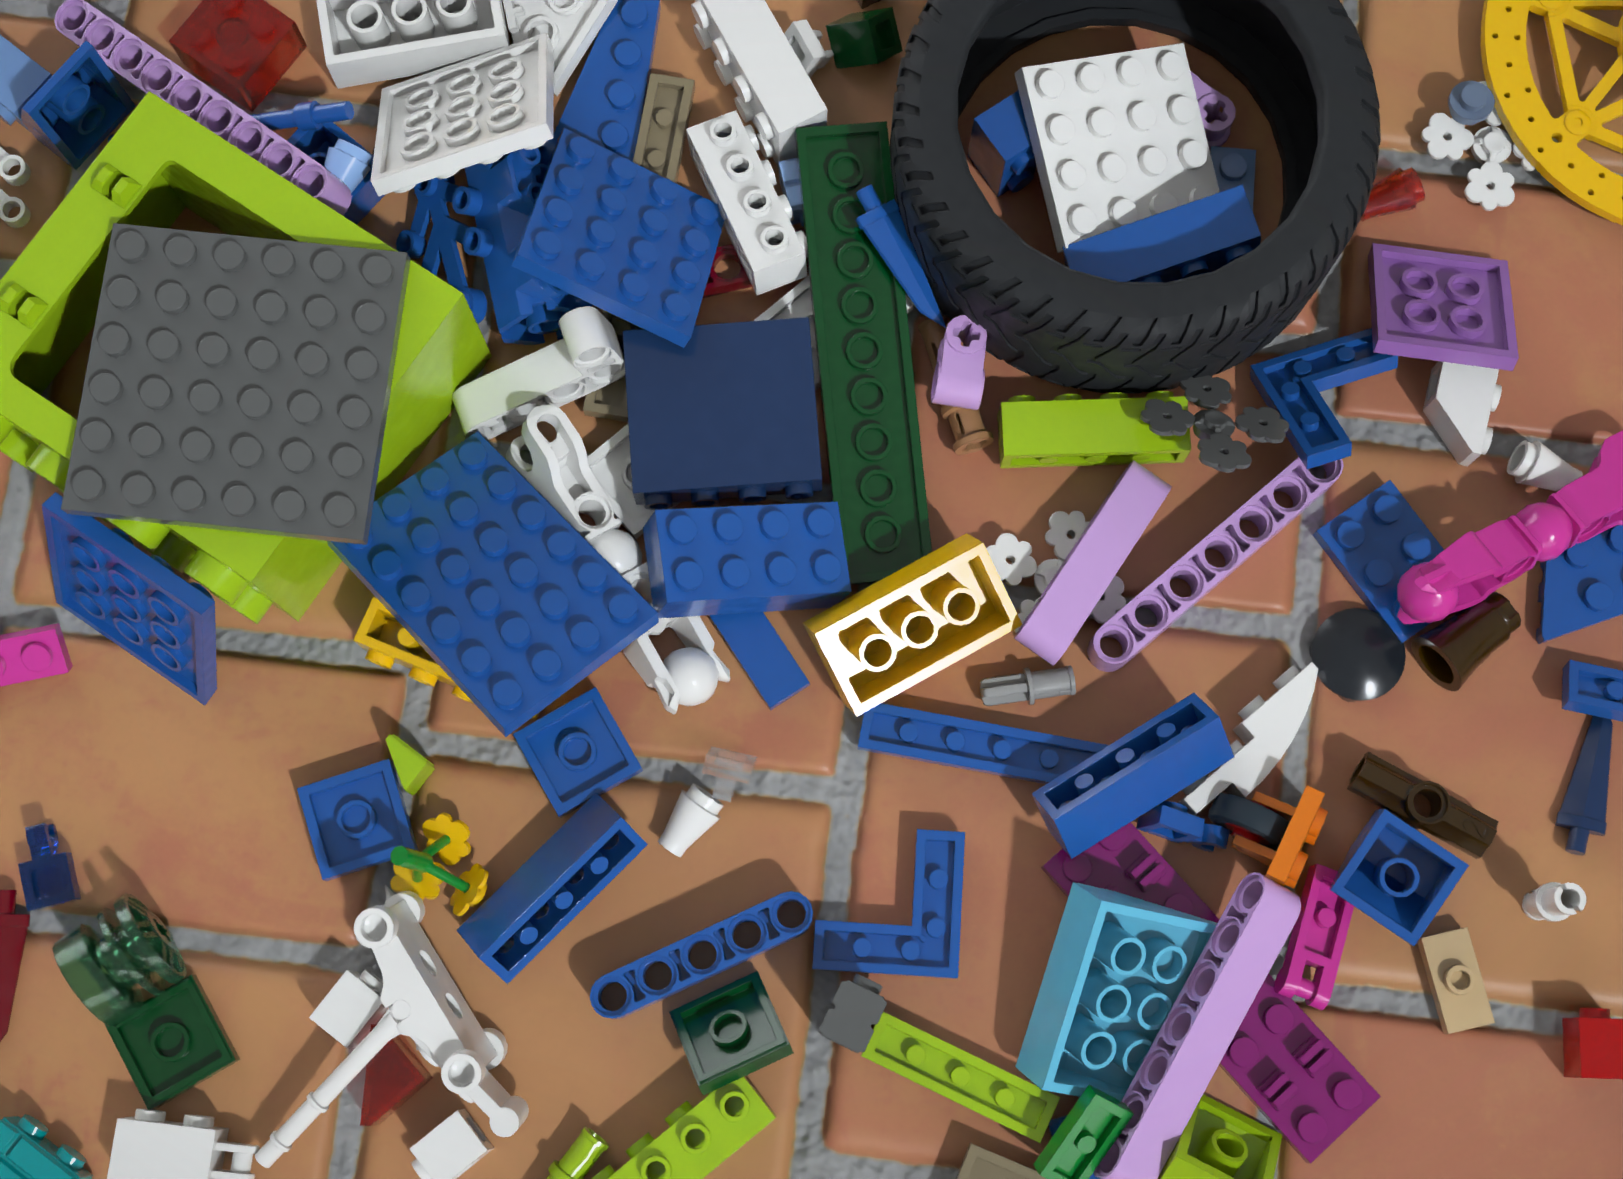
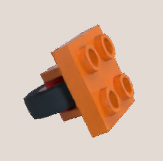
M1307 785L1297 807L1257 791L1252 800L1232 794L1220 793L1214 799L1208 817L1217 826L1230 830L1229 834L1234 837L1231 846L1233 849L1269 866L1266 873L1267 878L1283 887L1286 885L1294 889L1309 856L1302 852L1301 849L1305 842L1314 846L1329 811L1321 807L1325 793Z

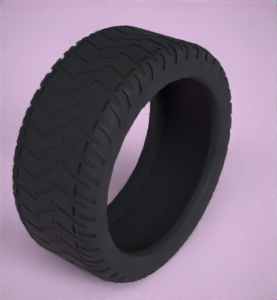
M928 0L918 17V24H914L905 47L906 54L905 57L901 58L890 138L891 174L893 176L895 201L900 209L899 212L907 236L914 246L941 312L944 315L948 314L950 321L960 315H966L976 325L980 324L987 332L986 351L999 360L1004 359L1003 361L1031 376H1037L1040 379L1065 387L1100 393H1142L1175 389L1180 386V381L1187 380L1190 377L1198 378L1208 375L1212 377L1214 374L1230 369L1271 343L1276 336L1296 319L1350 241L1366 209L1377 173L1379 145L1381 142L1380 106L1369 59L1356 27L1339 0ZM1087 26H1135L1177 37L1219 61L1247 87L1269 121L1282 161L1283 207L1278 227L1256 249L1213 272L1167 283L1117 282L1072 270L1029 246L994 213L970 173L958 131V118L980 83L1009 56L1049 35Z

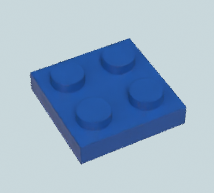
M596 687L513 734L560 818L583 806L595 793L600 796L643 771Z
M386 759L297 788L322 880H333L390 861L391 852L397 846H404L419 851L392 760Z

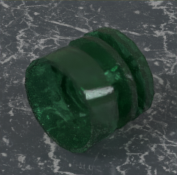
M128 893L115 900L113 905L115 911L103 908L98 912L97 920L102 934L89 925L81 924L55 942L52 948L57 965L73 992L93 1015L106 1025L116 1027L143 1007L144 999L139 985L152 995H161L166 991L167 985L165 980L176 984L186 977L187 974L184 960L166 926L140 900Z

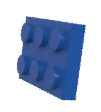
M1389 480L1322 526L1313 536L1368 609L1382 617L1402 644L1430 623L1403 624L1397 617L1401 607L1397 600L1399 580L1413 565L1432 561L1444 549L1396 486Z

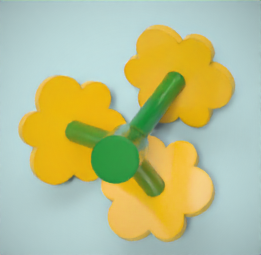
M442 812L436 818H429L422 825L423 833L429 839L426 843V849L420 852L404 846H397L392 850L391 861L394 864L393 871L395 876L390 881V887L397 893L401 891L414 892L424 901L425 898L429 900L437 898L440 893L439 885L444 881L455 887V892L450 898V905L453 906V913L455 915L462 916L469 907H475L482 901L487 890L486 882L489 873L483 869L482 865L476 863L471 867L470 871H465L457 877L446 871L442 864L433 862L432 856L439 854L442 862L452 866L458 863L461 857H465L471 852V846L466 841L470 836L467 824L461 820L453 821L450 814Z

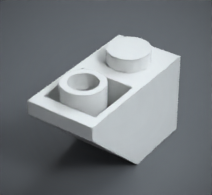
M1438 361L1431 370L1423 412L1457 463L1468 467L1481 454L1485 455L1492 441L1493 428L1487 427L1490 411L1494 412L1501 397L1502 386L1496 384L1499 369Z

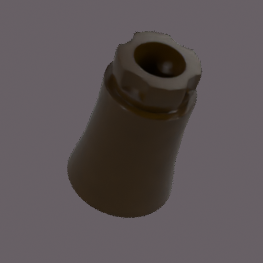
M1494 591L1479 604L1461 610L1436 628L1413 639L1411 643L1412 652L1417 663L1430 679L1446 690L1458 691L1471 674L1495 650L1509 640L1510 634L1521 626V618L1510 601L1502 594Z

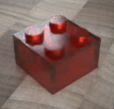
M202 0L169 40L178 57L187 68L251 112L258 107L307 47L296 22L264 0Z

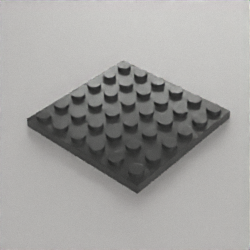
M113 223L61 510L72 515L367 545L411 261L408 253Z

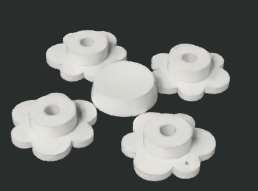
M1480 81V83L1487 86L1486 81ZM1495 107L1489 117L1485 119L1486 123L1491 126L1481 128L1474 136L1469 130L1464 128L1465 125L1458 123L1453 118L1450 119L1445 113L1434 114L1429 120V126L1424 128L1421 133L1422 140L1428 143V155L1436 160L1444 159L1447 156L1450 160L1456 161L1463 155V150L1471 147L1472 155L1483 165L1480 169H1471L1467 174L1469 184L1464 190L1465 197L1472 203H1480L1485 211H1492L1497 206H1509L1515 199V193L1511 188L1514 184V177L1510 173H1503L1499 163L1506 160L1513 150L1515 156L1522 159L1521 165L1523 169L1533 171L1535 168L1527 161L1515 143L1512 146L1509 135L1501 128L1495 127L1502 125Z
M1063 511L1053 513L1048 521L1050 530L1045 534V541L1048 545L1054 546V553L1058 559L1045 560L1038 567L1035 559L1030 556L1032 553L1030 543L1026 541L1018 542L1013 534H1001L997 538L995 545H990L986 549L1001 581L1005 580L1009 586H1017L1022 581V578H1029L1034 574V586L1037 592L1042 595L1090 522H1085V516L1080 511H1072L1069 515ZM1067 534L1071 535L1072 539H1069ZM1006 559L1011 560L1012 564H1008ZM1114 576L1101 596L1102 600L1097 602L1090 613L1098 623L1104 624L1126 605V600L1121 595L1124 591V583L1118 576ZM1027 599L1020 604L1018 616L1022 624L1038 599L1035 602ZM1020 627L1016 628L1014 632L1017 633Z

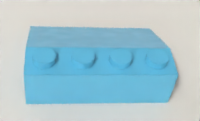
M1073 882L1015 1067L1044 1091L1080 1097L1087 1086L1091 1085L1122 1101L1217 923L1116 891Z

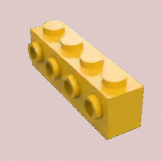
M373 597L353 640L367 651L365 659L390 670L394 663L410 669L408 677L431 687L435 686L437 680L454 687L451 692L452 695L474 704L377 598ZM539 713L533 716L532 719L537 720Z

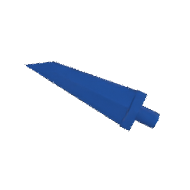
M872 184L856 192L866 212L855 219L860 230L864 231L917 310L946 328L914 246L907 236L899 212L900 209L895 199L882 204Z

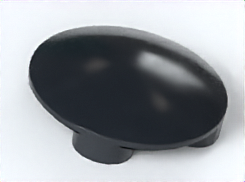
M1351 608L1331 615L1320 625L1309 646V654L1312 662L1318 668L1317 676L1329 690L1347 702L1372 700L1386 694L1397 684L1405 667L1406 653L1404 643L1401 644L1397 636L1378 613L1367 609Z

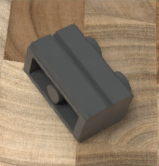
M859 974L854 976L852 982L849 980L841 981L831 1003L834 1009H828L819 1028L821 1036L855 1053L865 1052L874 1033L871 1025L878 1024L887 1004L884 997L879 995L883 986Z

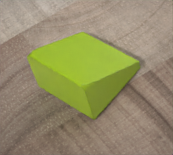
M389 734L385 740L404 790L413 796L435 770L434 764L395 734Z

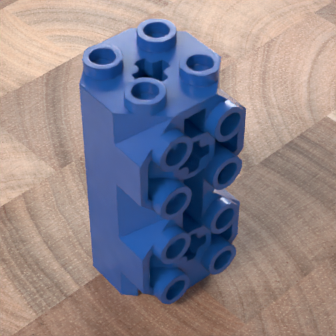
M552 139L547 140L536 149H520L503 155L499 160L491 164L478 163L465 168L468 187L478 189L483 198L482 208L475 215L477 228L489 230L494 239L491 253L483 257L497 326L504 343L532 346L545 343L543 334L556 332L557 340L563 339L558 324L560 318L573 309L592 306V304L511 266L555 147Z

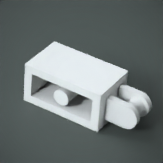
M136 1109L135 1117L117 1118L107 1179H255V1174L250 1172L253 1154L259 1151L260 1146L228 1142L229 1128L215 1127V1117L185 1114L184 1121L181 1123L165 1121L166 1111ZM225 1151L233 1152L230 1170L222 1169Z

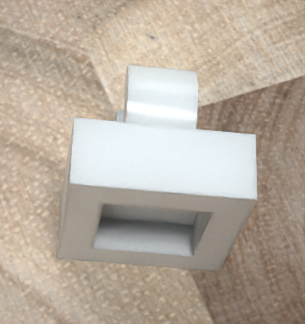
M806 19L793 21L784 33L809 78L812 77L817 69L823 68L834 55L832 50L824 51L819 42L823 36L822 32L812 30Z

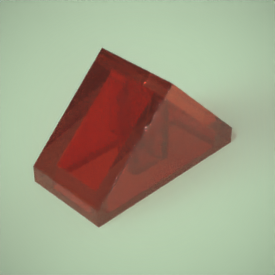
M371 1024L370 1032L377 1024ZM399 1035L388 1041L366 1066L360 1126L380 1125L433 1079Z

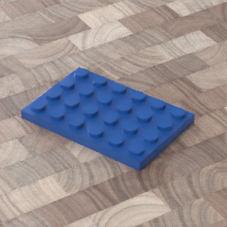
M478 431L374 501L367 545L327 541L328 546L505 737L659 623L658 612Z

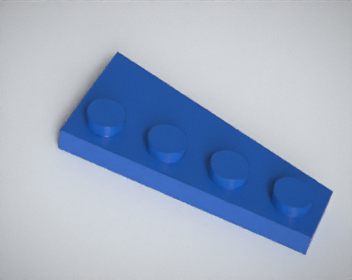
M618 0L598 33L556 127L552 139L555 145L563 128H566L633 162L651 74L661 10L660 0Z

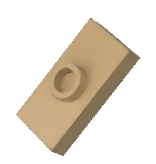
M1468 927L1421 937L1417 943L1443 1034H1451L1495 1023Z

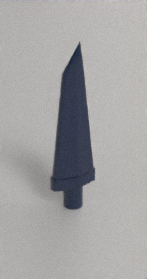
M1592 715L1560 811L1557 813L1555 825L1569 829L1565 851L1574 855H1585L1589 834L1605 836L1613 732L1611 719Z

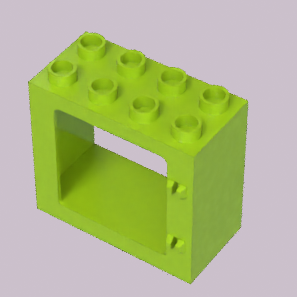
M148 91L0 280V451L30 472H35L46 479L64 494L77 419L42 397L41 394L95 325L113 223L169 229L186 207L228 235L387 251L397 250ZM412 260L410 261L374 501L400 483L455 407L452 400L453 393L461 386L474 381L492 356L464 294ZM98 517L106 523L110 522L153 555L164 559L178 572H184L210 590V593L256 624L260 622L272 604L299 622L342 562L325 540Z

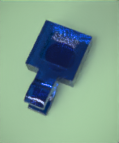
M41 823L25 827L32 861L20 863L18 867L27 911H37L81 900L72 853L63 852L57 854L59 841L55 824L47 825V823Z

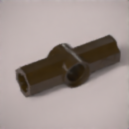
M1370 752L1364 754L1349 780L1347 790L1386 809L1414 829H1422L1475 859L1482 857L1497 833L1499 821L1448 795L1447 791L1438 783L1432 781L1424 782ZM1417 793L1428 798L1431 804V812L1428 817L1421 816L1414 808L1413 801Z

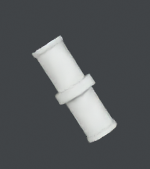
M1550 882L1541 885L1538 889L1532 890L1530 894L1527 893L1522 900V908L1524 913L1533 920L1557 922L1566 919L1570 915L1577 914L1576 911H1582L1586 905V894L1575 883L1567 882L1561 884Z

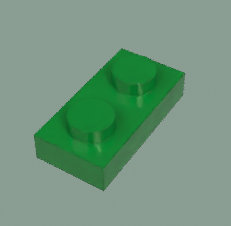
M1088 1085L1033 1166L1039 1175L1046 1179H1089L1133 1117V1112L1127 1104Z

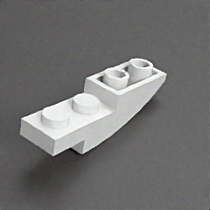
M1313 662L1301 671L1295 665H1292L1272 683L1278 689L1277 692L1266 701L1258 695L1238 712L1243 721L1233 731L1245 745L1242 746L1238 740H1235L1230 744L1234 758L1219 766L1209 776H1203L1182 790L1186 796L1178 803L1188 807V814L1196 815L1224 790L1228 794L1245 798L1266 778L1280 761L1295 738L1308 710L1318 674V668Z

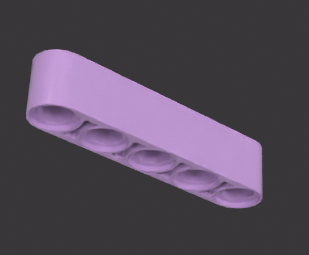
M1133 460L1095 513L1023 622V625L1017 631L1014 639L1052 666L1055 665L1083 626L1167 497L1172 486Z

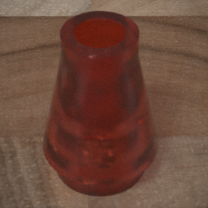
M1412 167L1405 170L1397 168L1375 183L1360 220L1363 222L1374 217L1415 210L1416 204L1425 200L1424 188L1417 172Z

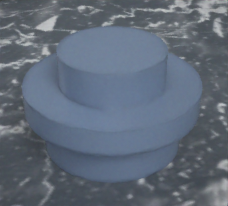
M1464 81L1457 84L1448 97V107L1452 118L1463 125H1474L1484 121L1491 114L1495 104L1491 90L1477 81Z

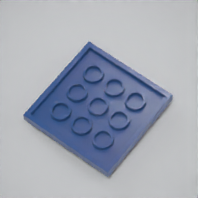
M563 128L557 139L511 266L684 348L692 337L725 220L721 216L718 204L587 138Z
M55 492L42 504L56 603L194 699L206 705L217 690L215 601L212 595L202 585L196 582L189 584L180 578L161 557L157 555L148 556L135 547L129 536L120 529H109L92 516L67 514L61 510L63 497Z

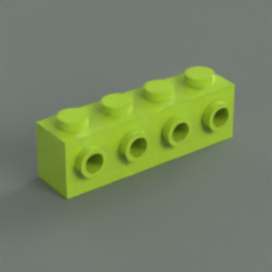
M1170 391L1151 392L1146 395V398H1128V395L1122 392L1106 393L1101 395L1100 399H1082V396L1078 394H1062L1049 401H1036V398L1030 395L1010 397L1008 402H1001L997 414L1000 468L1130 464L1133 460L1139 464L1183 463L1191 451L1190 428H1187V432L1183 436L1157 435L1149 429L1148 423L1140 419V414L1142 410H1145V404L1150 399H1159L1165 403L1175 401L1182 406V410L1188 411V400L1185 396L1174 397V393Z
M746 1076L708 1093V1096L694 1108L688 1101L684 1102L664 1119L670 1126L655 1140L648 1132L625 1151L631 1158L616 1172L609 1164L592 1179H703L777 1116Z

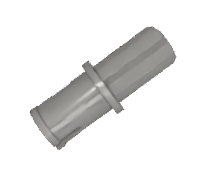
M1071 665L1063 668L1032 672L1027 667L1023 668V673L984 678L980 681V695L985 706L1027 701L1028 705H1034L1036 699L1076 694L1075 676Z

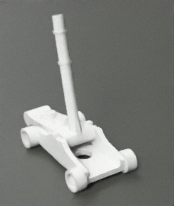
M411 891L398 892L385 901L384 906H372L357 916L354 922V934L361 945L373 950L383 978L380 1000L384 1007L389 1006V1009L372 1031L314 1092L312 1091L307 1095V1100L277 1131L275 1130L270 1134V1139L255 1154L257 1162L263 1167L270 1168L284 1152H288L292 1148V1143L321 1113H325L328 1110V1105L388 1041L400 1034L410 1036L418 1045L421 1055L431 1065L441 1068V1078L448 1090L459 1094L468 1103L475 1102L490 1118V1128L497 1136L510 1137L528 1117L529 1107L526 1101L519 1096H511L488 1071L495 1068L505 1058L508 1050L506 1038L500 1031L494 1028L482 1029L419 924L425 915V906L423 900L416 893Z

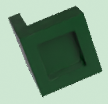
M893 7L851 13L826 25L831 49L834 53L835 65L838 69L879 64L903 51Z

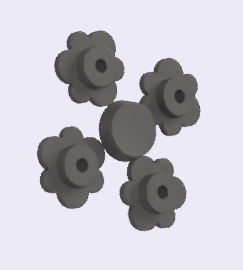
M1210 375L1198 378L1190 377L1179 383L1180 387L1185 391L1184 396L1188 401L1208 410H1201L1193 415L1186 410H1182V406L1175 401L1165 403L1159 399H1150L1145 404V410H1142L1140 414V419L1149 424V429L1161 436H1183L1186 434L1187 428L1193 426L1194 434L1201 439L1197 445L1200 450V462L1226 473L1234 472L1235 468L1246 469L1252 462L1251 456L1246 453L1247 446L1243 442L1233 441L1230 438L1235 430V426L1239 430L1246 432L1247 436L1254 441L1275 444L1284 441L1285 432L1289 429V423L1284 419H1279L1280 414L1270 407H1261L1258 410L1254 407H1245L1242 414L1236 417L1234 423L1228 415L1216 410L1220 403L1228 404L1231 402L1230 384L1223 378H1212Z

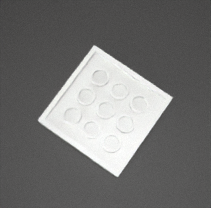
M544 33L382 88L371 173V183L377 195L382 196L391 192L404 193L411 190L418 183L436 177L438 179L449 178L460 169L478 163L491 164L505 154L520 149H536L547 140L553 139L554 48L548 34Z
M1184 43L1020 68L1014 73L1058 253L1063 252V246L1066 249L1069 244L1220 192Z

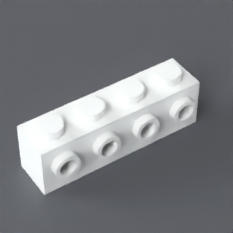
M735 110L687 128L690 155L712 201L718 204L721 216L725 220L724 227L756 295L807 277L806 236L802 230L795 232L790 222L794 220L790 203L785 194L778 196L773 187L777 184L776 177L768 159L761 161L756 152L760 150L753 127L750 124L744 126Z

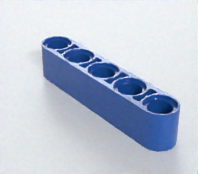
M789 891L781 893L607 973L596 980L590 992L591 1005L596 1013L605 1018H624L789 942L807 932L811 926L813 919L811 903L799 892ZM786 902H797L805 910V919L798 927L787 928L778 921V910ZM743 922H753L761 930V939L753 948H741L734 941V931ZM708 942L716 948V960L707 969H697L690 961V951L697 943ZM654 963H666L671 969V981L664 989L653 990L646 982V972ZM615 982L620 983L626 989V1002L619 1010L610 1011L602 1003V992L607 985Z

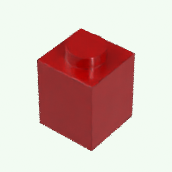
M1579 1008V1017L1562 1018L1564 1077L1623 1080V1019H1611L1610 1009Z

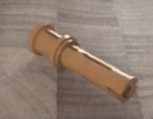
M943 317V320H944V323H945V325H946V328H947V324H946V323H947V321H946V318H945V317ZM928 318L918 325V331L921 333L932 369L935 371L938 348L941 340L944 338L946 328ZM941 405L942 417L949 420L956 441L953 444L955 454H970L984 449L994 442L993 434L985 429L979 409L972 410Z

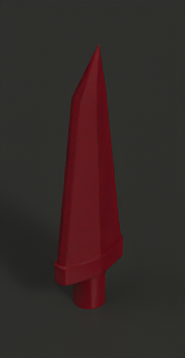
M0 890V1042L8 1032L27 930L30 927V914H15L17 890Z

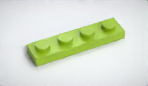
M885 1012L882 1013L878 1024L873 1028L874 1033L865 1052L861 1054L862 1057L1041 1143L1060 1097L1041 1090L1038 1086Z

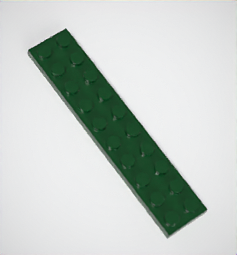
M887 121L796 128L795 130L832 502L838 501L851 585L876 583L932 552L905 291L864 231L860 230L855 220L866 213L856 195V192L872 184L882 204L895 199Z

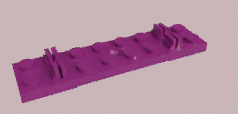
M1131 822L1072 859L1062 848L1041 867L1067 897L1069 896L1072 883L1075 882L1116 891L1216 923L1220 920ZM1268 973L1219 1066L1276 1130L1282 1134L1303 1160L1311 1164L1381 1096L1292 998L1275 993V980Z

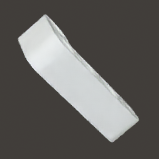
M585 306L573 309L564 314L559 320L558 324L563 339L458 388L453 393L452 400L465 438L467 439L478 431L486 440L492 439L522 425L530 411L535 407L554 405L559 408L622 378L625 375L624 354L613 325L595 307Z

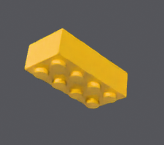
M967 533L803 622L842 702L856 717L1023 625L984 543Z

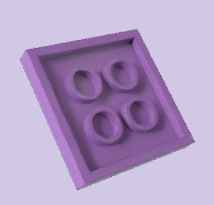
M1372 243L1368 254L1373 353L1513 371L1519 356L1508 261Z

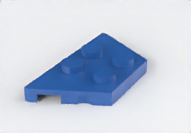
M1616 525L1585 542L1575 544L1569 549L1567 548L1556 559L1540 562L1543 578L1539 583L1538 602H1541L1540 628L1536 629L1538 644L1623 615L1622 525Z

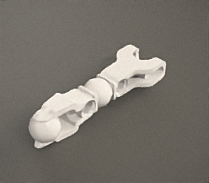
M554 405L535 407L523 422L522 435L514 439L506 452V460L653 607L647 562L642 564V552L638 542L628 532L618 530L622 522L620 518H614L613 506L590 469L587 452L581 436L560 408ZM546 421L555 428L556 439L553 442H549L537 428V422ZM521 450L530 451L533 465L523 461L520 456ZM579 513L589 515L594 520L596 526L584 523ZM700 616L658 618L659 623L623 649L625 656L646 685L656 689L665 710L673 715L676 714L679 704L688 707L706 702L714 694L718 681L729 682L731 679L730 670L713 651L715 642ZM670 627L686 647L672 651L662 662L648 636L660 635L665 628Z

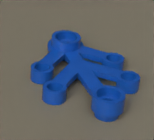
M454 175L445 179H438L436 177L418 183L414 187L418 203L410 230L400 232L396 241V249L398 252H407L412 259H419L425 252L422 267L434 275H437L442 258L449 285L464 294L477 324H479L487 312V299L482 290L468 288L457 242L463 244L464 251L467 254L486 257L493 249V235L487 229L470 227L451 218L446 203L448 201L451 202L454 211L458 214L475 216L482 208V194L478 189L456 185ZM430 218H432L433 227L426 248L425 234Z

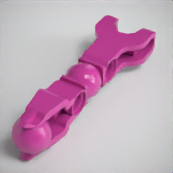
M1623 431L1604 440L1598 456L1594 458L1587 474L1562 487L1556 493L1549 495L1546 503L1537 502L1526 505L1516 515H1511L1506 520H1500L1475 533L1469 531L1439 553L1432 561L1413 565L1401 576L1397 585V600L1401 606L1397 614L1399 620L1403 624L1431 623L1443 620L1451 613L1479 604L1490 593L1515 580L1526 571L1531 570L1537 561L1544 562L1556 559L1567 548L1569 549L1575 544L1585 542L1616 525L1623 526Z

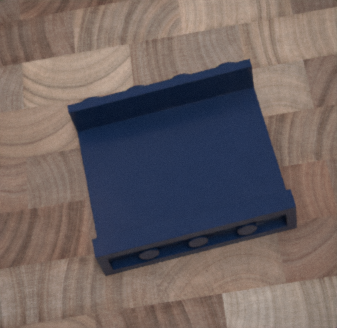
M809 317L695 325L692 337L684 348L645 329L623 331L632 491L636 505H644L645 509L662 510L671 508L673 502L691 501L693 506L706 507L717 505L720 503L719 499L738 497V501L742 503H757L765 501L767 499L766 495L785 494L787 499L800 500L812 497L813 492L822 491V470Z

